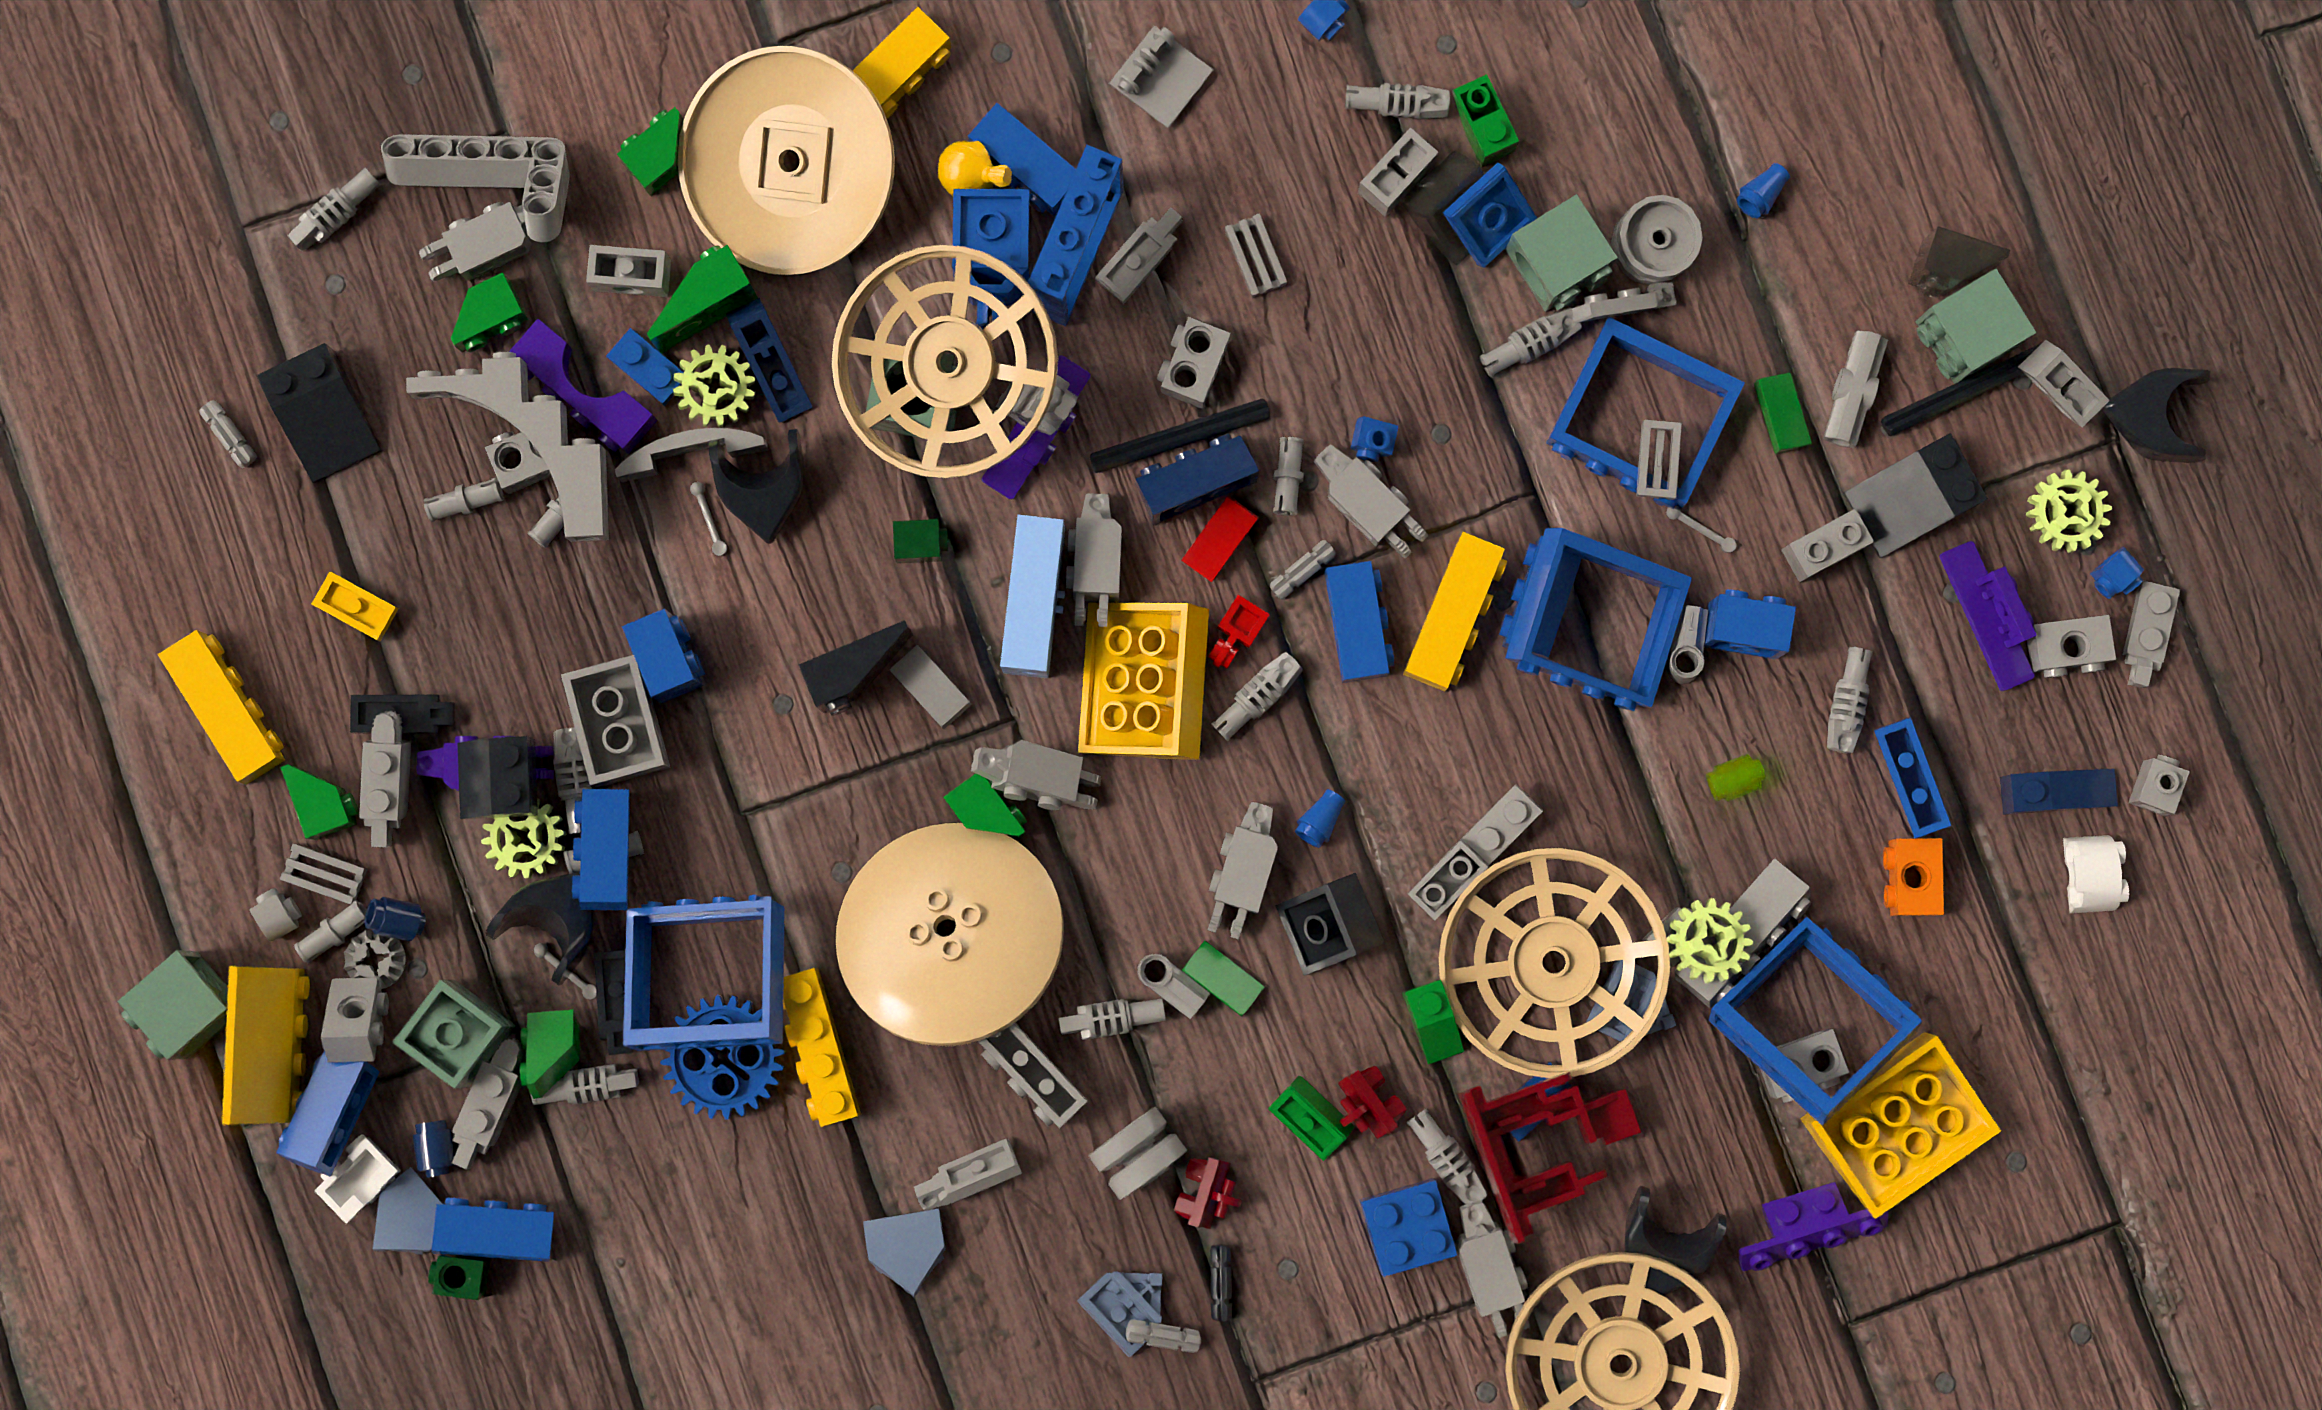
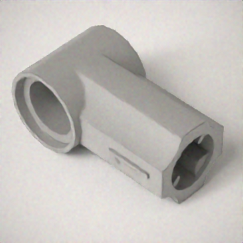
M1683 606L1670 647L1666 672L1671 680L1679 684H1688L1694 681L1704 666L1703 651L1708 610L1701 607ZM1679 656L1689 657L1694 663V671L1691 673L1681 672L1676 666V658Z
M1160 954L1144 956L1137 966L1139 980L1189 1019L1199 1010L1210 994L1209 991ZM1152 960L1161 961L1165 967L1164 977L1157 982L1149 981L1144 974L1146 964Z

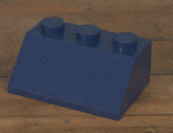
M1230 434L1223 435L1209 442L1211 448L1197 453L1195 448L1175 456V463L1163 468L1161 463H1157L1141 470V477L1136 478V486L1152 524L1156 525L1257 483L1259 470L1241 436L1231 438Z

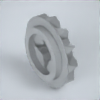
M372 929L365 930L353 937L344 951V969L349 977H378L381 989L394 984L402 975L405 967L406 956L401 942L396 938L374 934ZM370 945L376 954H389V957L384 958L383 961L378 963V975L374 971L373 966L360 965V962L370 956Z

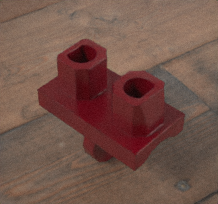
M1374 1065L1361 1072L1357 1070L1344 1077L1338 1084L1346 1094V1097L1339 1102L1348 1113L1339 1120L1340 1123L1345 1127L1354 1122L1361 1133L1370 1128L1378 1139L1398 1127L1396 1122L1407 1111V1108L1395 1095L1389 1097L1383 1103L1380 1101L1374 1090L1384 1084L1385 1080L1377 1066Z
M1191 1158L1187 1166L1186 1178L1201 1183L1198 1194L1195 1197L1181 1192L1178 1196L1174 1212L1189 1219V1225L1211 1229L1214 1216L1225 1219L1229 1205L1240 1207L1242 1200L1232 1196L1236 1182L1226 1179L1231 1163L1214 1158H1208V1160Z

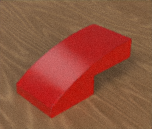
M1227 496L1181 561L1210 582H1213L1259 517L1232 497Z

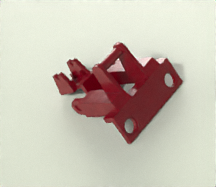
M1566 1072L1486 1101L1480 1085L1458 1093L1511 1241L1521 1243L1525 1241V1236L1534 1233L1528 1215L1584 1195L1583 1186L1608 1177L1605 1168L1577 1178L1572 1162L1566 1161L1532 1175L1516 1176L1501 1134L1542 1119L1545 1120L1546 1125L1551 1126L1576 1117L1585 1143L1592 1144L1597 1142L1599 1138H1601L1603 1145L1614 1143L1641 1133L1626 1089L1605 1093L1591 1098L1583 1103L1577 1086H1570L1546 1096L1544 1090L1564 1085L1567 1081L1573 1079L1571 1073Z

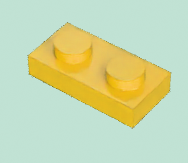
M331 571L311 603L315 607L378 641L382 640L398 611L397 607Z

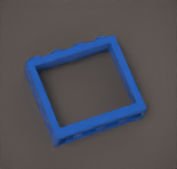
M1086 145L1028 281L1029 285L1038 294L1050 320L1065 327L1068 324L1124 192L1122 159L1089 145ZM1109 191L1115 193L1112 202L1106 201Z
M1608 317L1546 444L1552 446V451L1560 454L1561 458L1572 460L1575 457L1587 463L1585 468L1590 472L1602 477H1606L1608 473L1620 479L1619 484L1622 487L1636 493L1638 467L1565 432L1608 343H1611L1723 398L1681 487H1677L1676 498L1674 500H1667L1666 498L1653 499L1660 506L1665 505L1674 510L1677 505L1681 509L1687 503L1745 382ZM1648 472L1646 488H1652L1653 475ZM1661 479L1660 489L1667 490L1668 482Z
M1546 528L1505 659L1518 663L1516 669L1521 672L1538 676L1539 672L1551 675L1549 681L1554 684L1571 688L1572 683L1583 687L1582 694L1601 700H1604L1605 695L1614 698V705L1622 709L1635 711L1636 706L1652 707L1692 577L1565 528ZM1563 551L1660 588L1629 689L1531 653Z
M758 895L748 896V901L735 902V898L715 897L712 898V903L699 904L698 900L681 899L676 901V906H664L661 902L649 901L648 904H641V908L627 909L623 1045L636 1051L783 1043L785 907L773 901L771 896L760 897ZM764 919L762 1022L649 1029L652 926Z
M1806 917L1712 1007L1708 1021L1823 1126L1918 1032L1922 1020L1910 1009L1912 1005L1905 1000L1900 1001L1890 992V987L1883 978L1877 974L1871 975L1861 966L1860 959L1853 951L1848 948L1842 949L1834 942L1832 934L1826 927L1821 929L1816 923L1814 924ZM1803 945L1898 1030L1831 1098L1736 1011Z

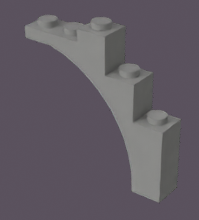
M497 352L493 353L492 359H482L483 374H479V370L459 369L455 371L456 375L441 376L439 371H420L417 373L418 377L406 378L407 394L414 399L456 398L471 402L492 411L518 428L539 452L552 475L561 502L565 538L570 542L609 540L606 450L600 444H595L594 439L572 440V445L568 446L566 406L561 401H556V397L551 395L533 396V402H528L527 363L521 357H516V353Z

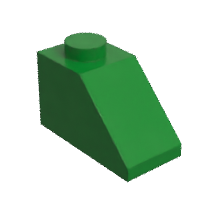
M288 764L280 767L305 839L317 840L357 825L354 815L358 814L359 811L351 793L346 794L345 789L298 767Z
M1441 979L1402 992L1428 1065L1464 1052L1456 1020Z

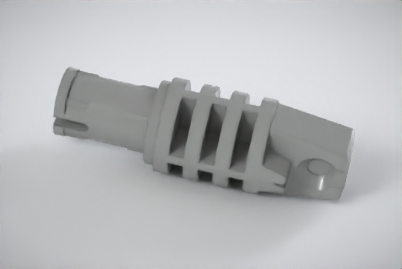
M1390 83L1381 84L1380 88L1347 85L1345 109L1379 111V114L1388 117V115L1393 117L1403 116V118L1414 117V119L1447 117L1450 91L1423 85L1411 86V84H1406L1404 86L1397 83L1395 85H1390Z
M364 168L341 189L338 187L332 188L327 195H324L319 202H316L311 209H308L299 218L301 222L288 234V237L301 251H305L316 241L321 244L334 231H337L342 224H345L350 217H353L358 210L356 206L380 187L381 184Z
M1567 308L1545 317L1542 316L1511 333L1510 337H1508V342L1479 357L1483 365H1488L1495 361L1493 364L1485 367L1488 375L1493 377L1494 374L1518 361L1521 364L1528 363L1558 347L1581 329L1582 326L1581 323L1574 321L1572 308Z
M1848 648L1843 679L1836 683L1833 704L1831 705L1827 749L1845 754L1853 753L1863 727V718L1868 702L1867 698L1870 693L1869 685L1866 684L1870 659L1873 654L1870 650H1864L1863 652V648Z
M1287 652L1283 653L1262 668L1256 676L1235 694L1234 699L1236 702L1215 722L1213 721L1211 723L1212 726L1229 741L1251 718L1254 720L1256 718L1259 719L1265 711L1275 704L1287 692L1303 669Z
M575 727L554 731L553 763L558 797L561 798V801H565L568 832L569 834H576L581 832V824L574 823L575 801H582V789H592L587 776Z
M1162 998L1130 1004L1128 1000L1119 999L1078 1006V1015L1059 1018V1025L1062 1035L1081 1032L1082 1040L1129 1033L1130 1030H1133L1132 1026L1166 1021Z
M616 1064L568 1071L564 1078H561L542 1098L533 1099L531 1095L533 1105L567 1100L569 1104L575 1105L620 1098L621 1089L638 1086L637 1069L617 1071Z
M1427 1109L1421 1111L1417 1115L1418 1118L1414 1116L1407 1122L1408 1126L1410 1125L1426 1147L1427 1151L1425 1154L1427 1155V1160L1447 1187L1465 1204L1486 1198L1489 1193L1475 1169L1476 1167L1454 1137L1444 1135Z

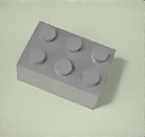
M634 655L561 675L591 786L599 788L670 768L653 700Z

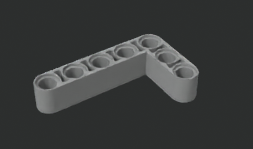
M393 135L383 141L381 152L387 178L393 184L401 186L524 188L522 208L528 236L537 242H548L560 234L570 175L565 145L559 139L551 137Z

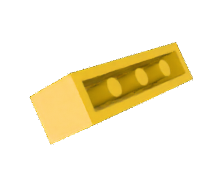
M917 7L853 70L871 89L879 101L886 119L897 109L898 104L896 102L905 93L911 95L924 82L922 76L932 67L937 69L946 62L951 54L949 50L952 48L950 37Z
M1462 532L1403 675L1444 692L1448 689L1449 684L1457 685L1465 666L1459 663L1464 649L1471 651L1479 630L1473 628L1478 614L1485 617L1493 595L1487 593L1492 579L1499 582L1506 567L1507 561L1501 558L1505 550L1504 548Z
M195 630L160 652L158 656L236 781L249 784L285 761L280 752L284 748L283 743L272 729L266 730L260 720L264 717L263 711L252 697L246 698L240 688L244 685V681L233 666H226L220 656L225 652L217 638L213 634L208 636L206 633Z

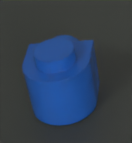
M1313 0L1299 16L1298 21L1318 41L1325 37L1331 41L1345 26L1342 20L1350 10V7L1344 0Z
M1365 416L1359 417L1356 421L1350 448L1357 452L1356 457L1358 459L1378 462L1379 457L1392 455L1399 426Z
M2121 547L2097 566L2090 575L2095 579L2096 589L2104 597L2111 599L2115 594L2122 591L2127 595L2143 582L2140 575L2144 568L2125 547Z

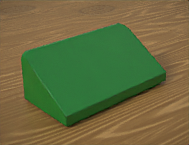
M1791 373L1757 379L1754 382V387L1775 455L1811 445L1812 442Z
M1205 940L1182 969L1185 974L1241 1017H1243L1264 989L1261 983Z
M1297 1076L1268 1108L1272 1114L1323 1161L1354 1129L1352 1123L1343 1127L1339 1120L1344 1116L1302 1076Z

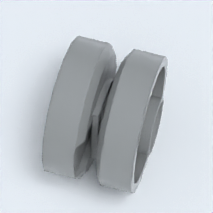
M1666 195L1646 197L1633 205L1614 227L1611 247L1618 257L1615 262L1621 272L1634 282L1646 285L1656 282L1667 283L1690 267L1698 256L1703 239L1700 221L1692 208L1678 198ZM1653 234L1660 237L1662 245H1658L1653 241Z
M1156 1106L1088 1155L1099 1172L1108 1171L1115 1165L1119 1167L1124 1164V1167L1116 1172L1109 1181V1186L1119 1200L1137 1188H1143L1170 1168L1169 1165L1187 1151L1176 1134H1169L1157 1143H1152L1155 1141L1154 1137L1165 1128L1167 1123Z

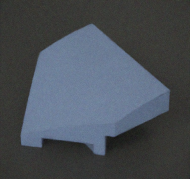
M1623 960L1614 962L1602 987L1613 996L1616 994L1622 978ZM1635 964L1633 982L1624 1004L1640 1017H1643L1653 996L1656 986L1655 973ZM1665 998L1657 1018L1646 1035L1676 1026L1673 1014H1670ZM1595 1002L1586 1022L1595 1018L1605 1008ZM1614 1016L1597 1031L1621 1042L1630 1034L1632 1029Z
M411 1167L379 1194L372 1251H401L422 1255L423 1252H430L432 1250L436 1204L442 1203Z
M933 1209L864 1221L869 1262L875 1266L876 1271L881 1274L883 1273L915 1297L931 1271L944 1259L943 1252L946 1249L940 1210Z
M1105 1273L1077 1300L1128 1357H1131L1143 1345L1127 1341L1126 1329L1129 1321L1132 1319L1146 1321V1326H1149L1150 1322L1161 1323L1160 1295L1162 1274Z

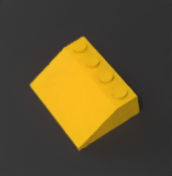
M1088 603L1078 753L1199 760L1209 609L1189 603H1108L1107 627H1099L1097 621L1099 603Z
M229 966L222 1124L291 1122L296 1111V1102L303 1093L299 1092L300 1076H304L306 1071V1055L301 1053L302 1038L306 1037L308 1031L307 1015H303V999H308L310 982L309 978L304 976L305 969Z
M1926 1032L1902 1047L1823 1126L1809 1113L1800 1118L1820 1149L1874 1219L2001 1132L1942 1042L1936 1035Z

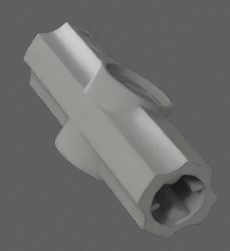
M1857 330L1848 351L1845 367L1840 370L1833 389L1832 400H1834L1823 439L1837 446L1850 448L1856 446L1861 428L1863 427L1866 411L1870 410L1878 390L1879 379L1877 375L1888 340L1870 331Z

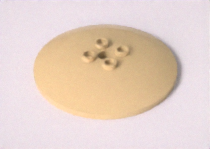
M774 46L753 50L740 55L718 69L703 84L691 102L684 118L678 144V173L687 207L700 230L715 246L719 245L721 248L728 245L737 262L746 267L771 274L791 275L818 271L839 262L854 252L875 229L884 213L892 190L895 166L894 145L884 111L871 89L856 73L840 61L824 53L801 47ZM790 150L795 151L800 159L798 168L793 172L788 171L783 163L785 154Z
M962 823L932 825L907 833L890 842L878 851L858 872L844 897L838 916L836 952L839 968L849 992L861 1009L887 1031L906 1040L925 1045L955 1046L983 1040L1008 1028L1022 1018L1043 995L1052 980L1061 956L1064 934L1063 913L1057 891L1045 868L1019 842L1005 834L966 829ZM946 919L955 921L956 929L950 936L941 937L937 935L936 928L941 921Z

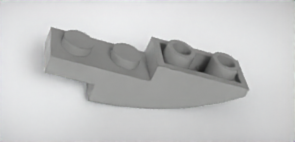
M1515 784L1410 890L1408 895L1433 920H1436L1472 881L1482 874L1543 812V809L1523 789Z

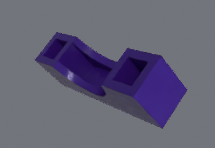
M537 319L509 352L516 353V357H521L527 363L529 381L535 376L545 384L541 389L545 395L555 396L556 401L564 400L573 408L570 415L586 429L590 424H593L602 432L598 437L600 441L613 452L621 448L629 455L658 420L624 390L604 398L586 396L577 391L569 376V359L573 349L566 341Z

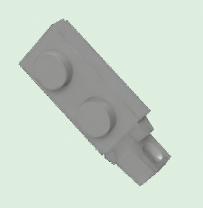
M1170 208L1158 222L1152 217L1147 222H1143L1098 273L1095 280L1124 304L1173 248L1172 246L1177 241V238L1172 233L1183 221L1181 219L1182 216Z
M1656 282L1650 284L1644 294H1640V288H1633L1617 292L1618 298L1608 300L1607 293L1585 297V304L1572 308L1574 321L1580 323L1677 305L1675 301L1673 283Z
M2144 580L2138 586L2123 655H2126L2125 664L2132 665L2127 685L2139 688L2148 687L2152 671H2160L2166 654L2180 589Z
M1003 1139L937 1167L939 1172L931 1180L914 1186L921 1207L924 1211L959 1201L1020 1175L1022 1172L1009 1139Z

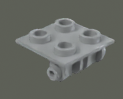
M1154 25L1109 84L1165 127L1169 128L1213 72V69L1173 40L1175 35L1165 27L1160 30Z

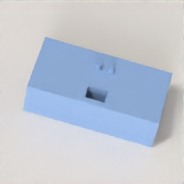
M1026 515L1017 516L1000 663L1003 674L1049 678L1056 613L1063 614V606L1057 605V599H1064L1065 591L1059 590L1065 538L1063 519Z

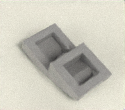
M918 645L890 669L893 675L943 729L949 726L972 705Z

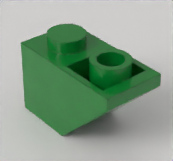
M1486 74L1453 89L1452 92L1465 135L1480 166L1483 167L1514 153L1519 139L1488 75Z
M676 107L672 108L669 112L663 110L655 115L649 123L650 127L640 135L635 133L628 137L620 146L622 150L617 153L621 162L649 196H652L679 174L678 144L684 120Z
M503 272L468 289L451 336L453 345L460 352L465 350L467 352L477 351L488 344L487 339L501 334V336L510 335L521 329L522 322L529 320L510 280Z
M975 773L943 797L966 829L1005 834L1018 838L1026 834L1021 826L1027 823L1016 805L1013 804L1008 808L999 796L1004 791L991 788L992 781Z
M574 1010L527 1013V1027L521 1028V1045L523 1050H527L526 1062L520 1065V1078L522 1086L528 1087L533 1099L542 1098L580 1060V1024Z

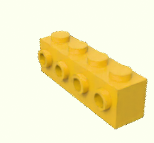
M812 968L784 977L783 1010L786 1009L790 1024L785 1025V1031L790 1047L797 1046L801 1061L795 1062L801 1084L808 1083L812 1098L806 1099L812 1121L819 1120L820 1127L861 1115L819 968Z

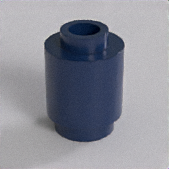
M382 897L380 900L373 898L368 905L365 915V927L372 929L374 934L406 941H412L416 935H421L426 921L425 913L421 912L419 904L388 897Z
M446 1120L415 1125L416 1134L413 1135L417 1170H426V1177L450 1174L449 1166L456 1164L452 1163L455 1151L452 1131L447 1129Z

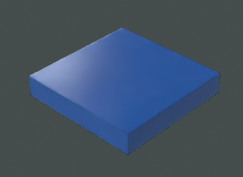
M1496 163L1443 212L1476 264L1482 268L1486 267L1507 247L1513 233L1537 219V216L1505 166L1500 163Z

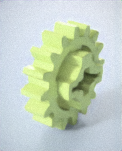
M706 345L704 355L700 356L694 349L691 351L693 360L691 363L683 359L680 361V367L685 372L674 373V380L681 383L682 386L674 388L673 393L674 396L684 397L678 404L680 410L687 409L688 407L691 409L689 420L693 421L699 415L703 417V426L707 427L711 419H716L718 427L721 428L723 427L725 417H729L734 423L737 422V410L747 413L749 407L744 402V399H754L755 392L746 389V387L755 384V377L745 376V373L750 369V364L748 362L741 365L737 363L740 356L739 352L736 351L729 357L726 355V347L724 345H721L718 353H713L710 345ZM706 363H712L711 368L702 373L694 372L698 367ZM726 366L731 368L737 375L739 384L729 379L725 372ZM713 378L719 379L720 386L724 388L717 389L716 394L709 393V386L705 385L711 384ZM689 389L700 394L703 399L702 407L693 400ZM726 399H735L728 407L716 410L717 405Z
M2070 469L2065 470L2061 473L2060 479L2053 473L2047 476L2048 485L2040 482L2035 486L2040 495L2028 497L2027 501L2035 505V509L2026 512V517L2035 518L2036 523L2029 529L2031 532L2041 530L2043 533L2039 539L2041 544L2049 539L2052 540L2053 551L2059 550L2065 544L2067 552L2072 553L2076 551L2077 543L2084 550L2091 546L2090 538L2097 541L2103 537L2098 527L2105 528L2110 525V521L2104 518L2103 514L2112 510V506L2102 504V499L2108 495V492L2101 491L2098 493L2095 490L2099 483L2097 479L2089 483L2085 482L2086 472L2081 471L2075 478H2072ZM2070 487L2077 489L2074 494H2066L2063 490L2059 491L2058 488ZM2088 502H2090L2092 507V516L2089 514ZM2071 505L2074 508L2071 511L2072 517L2070 518L2064 515L2067 510L2065 506ZM2045 507L2049 509V521L2046 517ZM2071 528L2075 533L2080 532L2081 534L2070 536L2060 532L2063 529Z
M538 798V816H528L525 821L518 822L511 817L494 818L493 824H483V828L490 831V837L482 839L481 843L491 845L492 850L485 855L486 858H498L499 861L496 863L495 869L502 871L508 866L510 877L516 878L519 871L522 870L524 878L532 879L533 869L544 875L547 873L544 865L546 862L554 865L558 863L556 857L553 856L554 852L565 851L566 847L558 844V838L566 836L567 833L556 828V825L563 820L562 817L549 816L553 809L550 804H546L539 809L540 800ZM545 827L548 830L547 845L543 843L542 830ZM513 828L526 832L530 830L528 838L536 847L522 843L518 845L521 839ZM501 830L505 832L506 845L503 848L500 844ZM531 853L537 857V859L527 863L515 862L523 854Z
M1714 898L1707 900L1705 908H1703L1699 900L1691 903L1693 913L1686 908L1681 909L1678 913L1683 921L1674 920L1670 923L1669 926L1677 932L1674 935L1668 936L1666 941L1676 945V949L1670 952L1669 956H1679L1682 960L1677 969L1681 971L1687 967L1690 968L1689 979L1691 980L1703 974L1706 984L1713 982L1715 974L1721 982L1727 980V969L1733 974L1739 973L1742 969L1737 961L1746 962L1750 958L1743 951V948L1753 945V940L1744 938L1743 934L1751 928L1750 924L1740 926L1738 922L1743 913L1739 911L1731 915L1728 912L1730 909V903L1728 902L1716 908ZM1713 917L1722 920L1728 927L1715 923ZM1693 921L1694 933L1691 940L1686 941L1687 929ZM1706 936H1715L1717 943L1713 946H1705L1702 939ZM1734 940L1732 954L1726 960L1728 956L1725 950L1729 942ZM1691 955L1705 959L1707 965L1699 963Z

